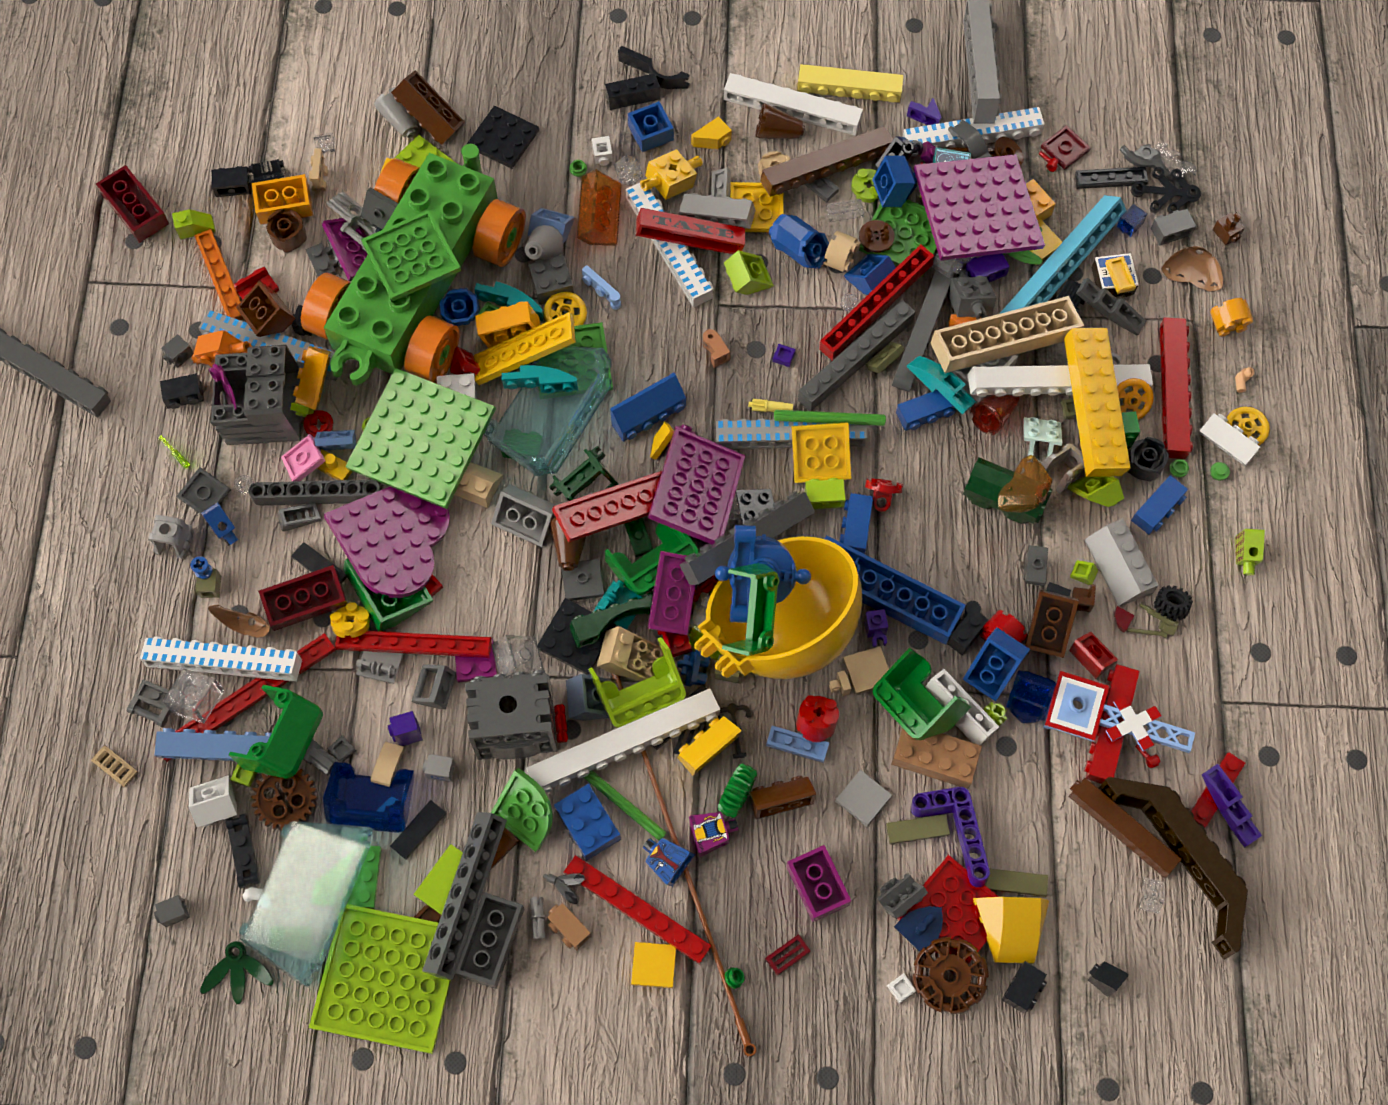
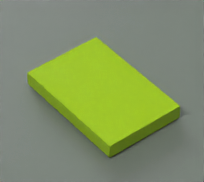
M452 844L449 845L413 894L441 915L463 854L462 851Z

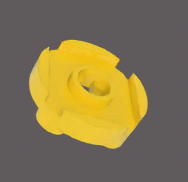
M350 602L330 615L331 627L333 632L339 637L345 638V635H351V638L358 637L369 628V612L364 607L358 606L355 602Z

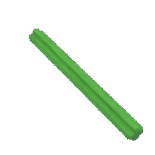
M775 410L774 420L812 423L848 422L849 424L884 426L886 415Z
M589 771L590 773L583 777L658 841L666 836V832L594 771Z

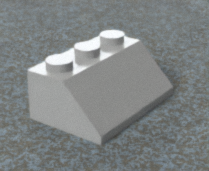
M510 484L500 493L491 524L542 547L551 532V520L555 518L552 508L556 505Z

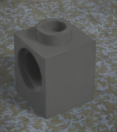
M178 334L161 348L164 353L162 356L169 365L173 363L177 368L194 354L190 345Z

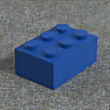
M996 627L982 646L963 680L996 702L1030 649Z
M589 784L554 804L555 811L586 861L621 840L619 831Z

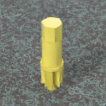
M753 399L752 402L748 403V407H752V411L774 412L775 410H793L792 403Z

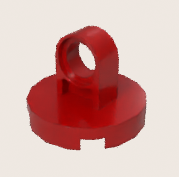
M867 478L865 483L866 488L874 490L872 505L880 512L886 511L890 507L892 493H902L903 484L897 482L895 486L892 485L890 480L872 478L870 480ZM881 497L885 498L886 505L884 507H877V500Z

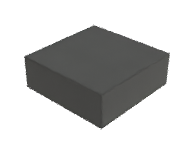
M343 735L327 748L340 764L356 752L355 748Z

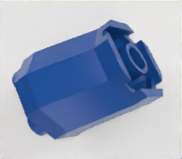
M781 214L773 223V226L770 227L769 234L776 250L783 251L803 267L820 269L827 260L824 257L829 242L825 233L818 232L798 216Z
M467 288L451 289L439 302L442 319L456 326L469 325L480 312L478 296Z

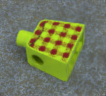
M1244 529L1235 536L1236 565L1243 566V575H1255V566L1263 561L1265 530Z

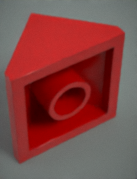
M1092 632L1076 639L1069 649L1071 654L1095 679L1118 661Z

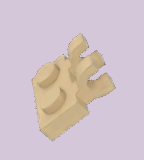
M314 148V155H311L312 171H309V180L312 181V191H316V189L326 191L327 184L323 180V174L328 176V168L324 164L325 158L321 148Z

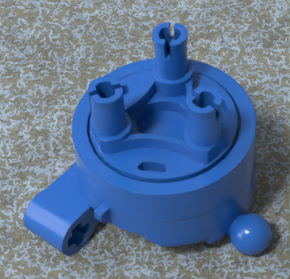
M735 525V548L730 555L728 566H719L715 570V577L719 581H726L728 579L732 587L730 622L747 623L751 578L728 573L729 569L756 563L768 565L777 572L779 577L776 603L782 602L791 593L796 581L803 585L811 580V574L807 569L796 571L791 554L781 542L771 537H766V534L756 536V526Z

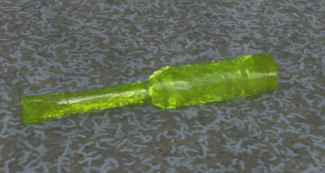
M162 435L158 437L171 451V455L184 469H187L190 463L178 450L173 449Z

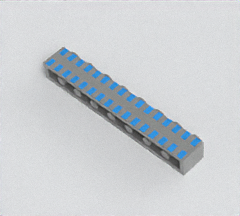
M211 310L207 311L199 326L202 335L225 330L242 342H250L252 347L287 345L300 368H303L305 362L301 360L303 351L307 350L309 346L331 351L280 333L258 337L247 322ZM331 351L325 380L331 379L336 381L338 378L333 376L330 366L334 351Z
M765 418L758 420L740 419L738 421L723 419L716 421V443L729 449L792 448L791 426L829 423L775 421ZM849 424L850 446H865L867 440L866 425Z

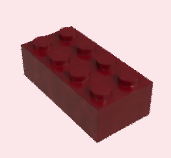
M126 165L95 183L103 198L139 243L170 224L165 213Z
M334 565L258 591L269 625L273 631L340 609L348 604Z

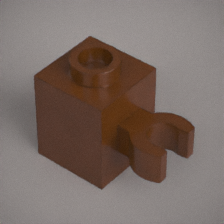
M1231 212L1217 220L1213 231L1225 245L1231 242L1235 243L1242 237L1241 234L1244 227L1239 222L1241 220L1240 215L1237 212L1233 215Z

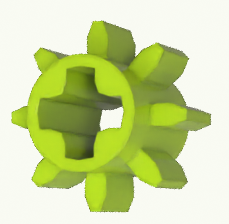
M990 702L988 706L984 707L983 710L998 726L1007 720V717L1004 716L1007 710L1001 703L994 704Z

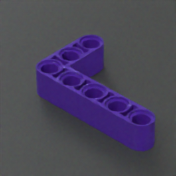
M955 787L916 794L911 804V812L915 817L923 818L953 813L969 881L975 887H983L987 883L990 869L970 792L964 787ZM956 797H962L965 801L960 802ZM942 800L945 804L940 805L936 801ZM922 803L925 805V807L919 808L916 806V804ZM960 816H968L969 820H963ZM971 834L974 836V839H968L965 835ZM976 853L979 856V858L974 859L970 856V854ZM980 872L984 877L978 878L974 873Z

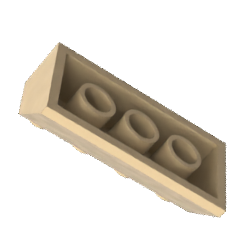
M470 462L454 495L488 508L503 478V474Z

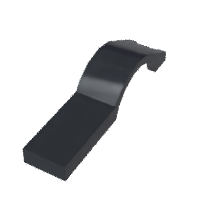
M624 46L619 48L618 59L620 62L648 74L656 73L660 88H689L690 83L685 81L690 78L689 74L681 71L673 76H664L653 68L652 58Z

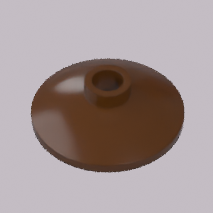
M1000 137L996 140L995 151L997 156L1016 154L1021 166L1024 156L1018 144L1008 137Z

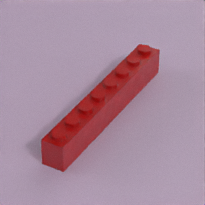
M920 244L820 340L819 350L833 361L933 265L934 255Z
M1164 317L1160 325L1163 444L1169 454V458L1186 459L1193 450V442L1190 441L1192 425L1189 423L1192 415V409L1189 408L1191 391H1188V386L1191 382V375H1188L1190 358H1187L1190 343L1187 342L1189 326H1186L1185 318Z

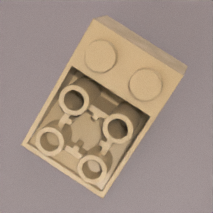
M618 626L606 630L597 667L615 675L643 681L654 676L652 664L657 658L664 655L660 646Z

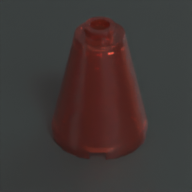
M1013 394L1001 397L991 395L976 402L970 409V413H973V423L985 434L988 432L992 433L991 435L999 433L1018 404L1019 396H1013Z

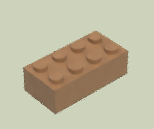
M902 728L891 765L969 789L982 746L943 733L919 741L912 738Z

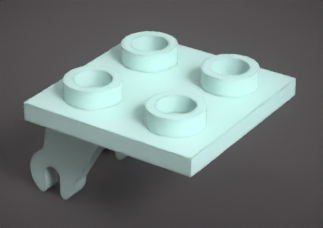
M1024 417V441H1030L1028 450L1029 461H1032L1035 441L1049 442L1047 457L1052 454L1054 445L1062 446L1061 422Z

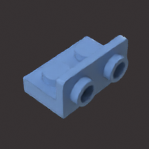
M355 430L317 432L314 439L315 446H318L320 451L321 449H354L356 446Z

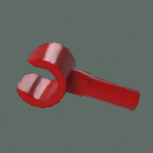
M1042 151L1039 152V155L1048 162L1046 168L1050 172H1054L1058 168V160L1056 158L1051 159Z
M1139 744L1135 746L1145 758L1146 765L1149 768L1159 766L1161 761L1157 754L1150 756L1146 751H1142Z

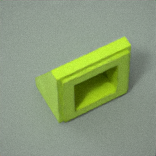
M1077 560L1070 577L1084 584L1092 585L1098 569L1094 563Z

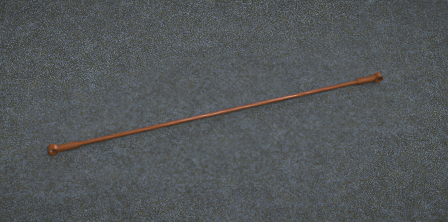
M612 674L619 691L622 690L621 676ZM644 750L641 754L672 841L680 846L646 750ZM686 867L683 872L734 1012L735 1023L744 1045L743 1052L745 1056L752 1057L756 1053V1047L750 1040L731 988L726 983L725 971L690 873ZM748 1046L753 1047L754 1052L752 1054L746 1052Z

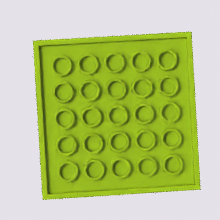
M342 903L309 1028L433 1054L451 980L437 978L422 970L439 923Z

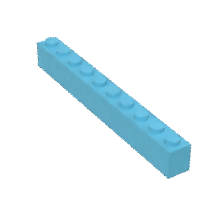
M1104 195L999 314L1047 302L1126 213L1127 210L1121 197Z

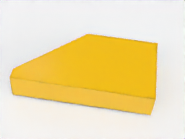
M666 422L663 423L653 439L650 457L654 460L658 459L673 437L674 430Z

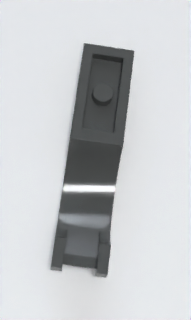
M961 120L958 125L948 128L953 137L957 136L964 141L971 153L972 159L991 157L983 137L969 123Z

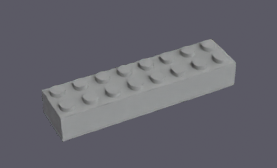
M967 0L963 20L973 123H995L996 116H999L998 104L1002 102V93H999L1001 83L1000 80H997L999 76V67H996L998 55L994 53L996 51V41H993L995 29L992 28L993 16H990L992 13V3H989V0Z

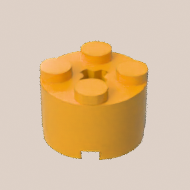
M1243 298L1227 300L1223 302L1224 306L1218 308L1217 305L1210 310L1216 331L1220 337L1226 336L1235 330L1237 333L1247 330V325L1253 323L1248 303Z

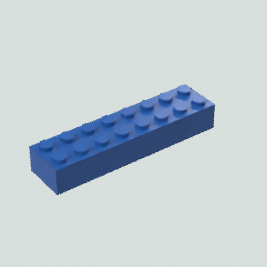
M826 535L825 540H829L842 547L853 559L861 582L862 603L876 610L885 609L886 615L945 645L947 644L965 609V604Z

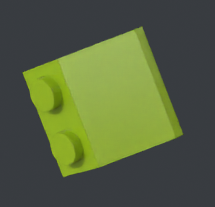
M738 250L724 262L726 273L730 277L732 287L736 293L749 295L774 286L762 256Z

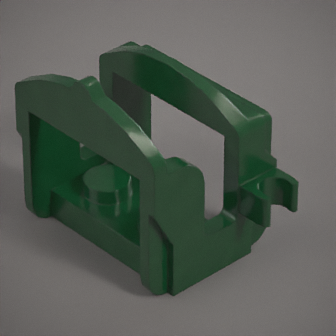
M596 446L589 451L584 449L589 458L562 481L555 475L552 476L554 481L549 488L552 491L557 488L553 493L555 496L558 497L563 493L566 499L571 501L601 474L611 482L605 489L619 485V483L602 464L601 460L606 455L603 452L598 454L601 449Z

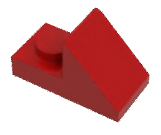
M456 346L450 372L456 375L470 374V372L477 375L481 369L473 354Z

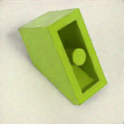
M191 209L172 213L174 226L180 240L194 237V235L209 229L212 232L216 231L211 214Z

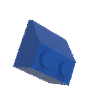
M867 254L844 277L863 294L868 295L896 267L890 256Z

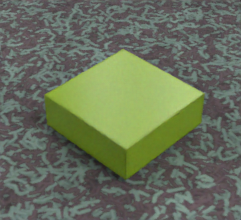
M237 764L230 780L250 788L257 772L244 770Z

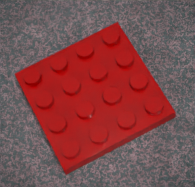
M948 855L922 885L928 894L923 897L921 902L909 908L905 915L918 908L929 906L942 907L943 923L939 938L951 937V939L955 940L961 938L974 945L978 952L987 942V933L984 924L980 921L979 917L981 915L973 898L999 896L985 885L983 887L973 886L969 881L967 870ZM903 915L902 917H898L897 919L900 921V919H902L905 915ZM950 947L949 954L957 955L958 949ZM970 956L965 959L968 964L972 960Z

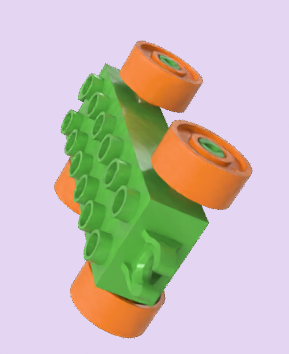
M467 144L462 147L463 166L432 153L428 154L421 167L397 158L392 159L386 164L378 177L374 190L397 202L398 205L383 229L430 210L460 267L472 247L476 257L497 266L504 267L510 262L522 239L526 214L524 209L498 199L494 178L482 174L479 149L476 145ZM367 255L351 282L328 272L321 274L314 281L302 307V328L309 333L328 340L331 348L336 350L330 361L334 377L342 375L343 364L347 360L355 359L359 362V368L350 374L352 384L355 386L365 382L375 367L392 374L395 368L401 370L403 366L406 372L437 384V376H445L451 366L454 350L459 344L460 332L456 325L436 318L433 314L457 273L392 302L373 263Z

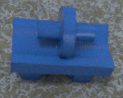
M696 650L691 652L690 656L684 655L683 660L677 661V667L682 669L681 674L686 675L685 686L691 687L694 684L704 685L706 683L707 674L699 672V666L707 668L710 663V656L705 658L701 655V651Z

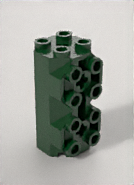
M978 457L963 495L968 497L971 504L983 509L996 508L1001 510L1012 521L1020 524L1029 522L1034 524V522L1039 523L1053 489L1039 481Z

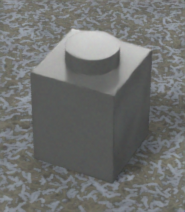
M180 895L155 904V919L157 923L165 927L190 918L185 900Z

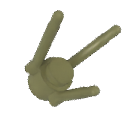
M1140 603L1139 606L1145 609L1148 614L1160 620L1158 629H1161V631L1127 628V632L1158 635L1166 638L1168 634L1171 636L1175 634L1178 621H1173L1171 618L1169 620L1166 616L1163 617L1152 608Z

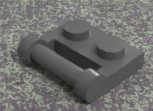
M143 679L127 707V712L138 714L156 722V725L164 727L180 696ZM142 701L162 710L160 715L139 707V703Z

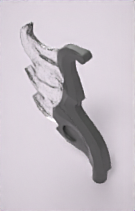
M1158 143L1154 148H1151V144H1146L1137 151H1130L1125 145L1119 149L1124 158L1136 166L1163 168L1164 175L1177 189L1181 188L1180 185L1170 178V173L1173 169H1180L1182 177L1186 172H1192L1193 175L1197 174L1194 164L1179 160L1176 157L1181 155L1180 152L1164 150L1168 146L1166 143ZM1173 173L1175 177L1179 176L1178 173Z

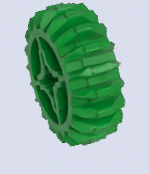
M742 763L734 771L718 804V811L722 812V814L732 818L739 814L756 781L757 771L753 767Z

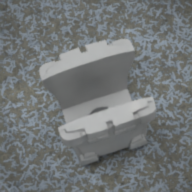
M1066 444L1063 450L1056 455L1052 453L1043 461L1039 468V474L1042 477L1062 461L1071 468L1056 488L1058 493L1068 488L1073 479L1077 480L1083 473L1082 470L1085 469L1082 452L1073 444ZM1072 456L1076 458L1078 463L1073 460Z
M156 515L152 533H150L148 541H151L154 546L153 551L155 554L160 555L164 543L172 544L178 558H185L186 552L190 548L189 543H191L193 537L191 535L193 533L192 526L185 524V521L182 519Z

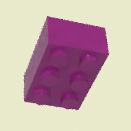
M825 845L787 861L786 868L812 922L850 906L851 898Z

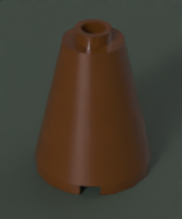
M764 103L758 117L759 123L756 126L755 137L799 139L804 134L805 125H803V121L770 104Z
M555 517L551 520V530L558 564L564 571H573L574 568L578 567L586 537L568 543Z

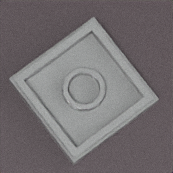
M860 770L837 797L835 802L867 827L892 797V794Z

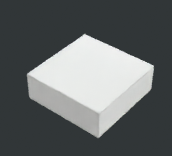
M905 973L887 985L898 1003H901L916 992L915 987Z

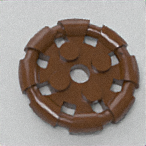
M942 937L931 941L928 947H923L914 962L915 973H912L913 983L917 993H920L924 998L923 1002L930 1008L941 1013L946 1011L950 1012V1014H960L970 1010L972 1005L978 1004L982 1000L988 987L986 980L989 977V971L984 957L978 954V949L974 945L961 938L955 940L951 939V937ZM950 947L958 949L957 955L949 954ZM937 951L940 957L934 961L931 954ZM969 956L975 962L971 966L965 961ZM924 968H930L929 976L923 975ZM953 970L956 973V980L952 982L947 981L944 976L945 971ZM972 975L978 976L977 984L971 983ZM930 985L936 991L932 995L927 990ZM965 991L970 995L966 1000L961 997ZM944 996L952 997L951 1004L943 1002Z

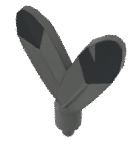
M579 873L565 874L558 877L552 874L543 875L547 882L555 884V887L568 902L578 904L579 899L576 893L568 885L582 883L585 880L584 875Z

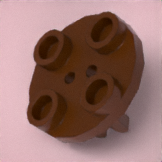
M872 220L861 227L859 241L866 252L880 253L891 249L895 233L888 223L881 220Z

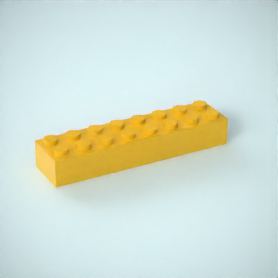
M1072 328L1064 337L1086 477L1122 476L1131 467L1108 329Z

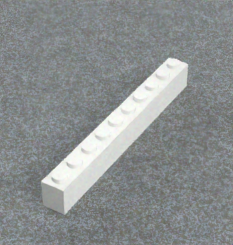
M1150 364L1114 365L1117 386L1124 380L1131 378L1142 379L1150 387L1153 385ZM1068 365L973 367L967 374L970 395H977L978 397H985L987 395L1001 397L1007 394H1013V396H1021L1023 394H1031V396L1048 394L1054 396L1063 393L1073 395ZM1129 386L1124 389L1125 392L1132 391V387ZM1142 388L1137 391L1139 394L1145 393Z
M707 689L526 768V771L544 789L545 793H548L552 790V787L567 785L575 777L583 778L590 773L589 771L596 768L597 770L604 769L612 761H622L628 754H638L645 750L644 747L651 744L652 746L659 745L663 742L664 738L669 736L675 738L681 734V731L686 729L693 730L704 721L712 722L720 714V708L711 689Z

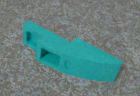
M497 281L494 287L476 283L474 290L479 300L483 302L490 301L499 306L506 305L507 307L518 302L527 301L539 316L540 321L544 320L543 309L520 290Z
M918 356L906 366L932 392L937 389L962 415L976 403L963 389L966 384L954 373H945L942 366L935 361Z
M520 365V372L501 373L504 389L514 390L522 387L535 388L540 386L541 393L548 394L578 390L576 377L550 367Z

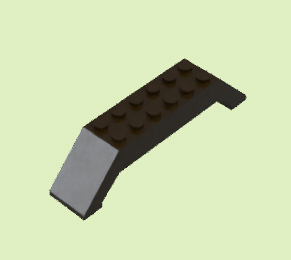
M1114 777L1105 779L1098 789L1118 805L1142 810L1169 848L1182 859L1180 861L1217 910L1215 940L1211 943L1225 960L1237 953L1241 945L1248 889L1243 878L1237 876L1233 871L1230 861L1226 858L1224 859L1220 854L1218 845L1208 838L1205 828L1195 821L1192 811L1187 807L1185 808L1179 794L1174 790L1172 791L1170 787Z

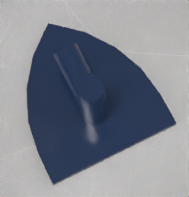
M929 906L918 908L900 919L894 928L920 952L923 947H928L931 941L938 939L943 923L942 907Z

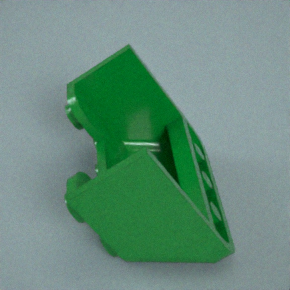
M659 523L656 527V535L662 544L633 563L629 561L625 554L620 552L612 554L609 549H606L605 561L618 579L625 584L624 586L638 595H643L655 586L661 551L686 556L698 553L697 546L687 534Z
M908 648L874 685L873 695L912 738L920 741L951 730L969 711L971 706L963 698L954 696L944 707L922 684L931 674L932 667L923 656Z

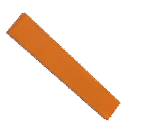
M209 229L194 235L226 316L243 320L244 318L236 308L241 302L212 230Z

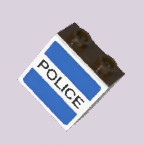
M1131 253L1095 257L1091 268L1096 286L1100 289L1106 288L1114 297H1129L1135 294L1139 284ZM1124 256L1136 288L1132 291L1117 294L1105 262L1109 259Z

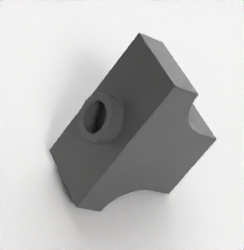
M1029 545L1024 563L1023 580H1025V584L1045 586L1048 560L1047 547Z

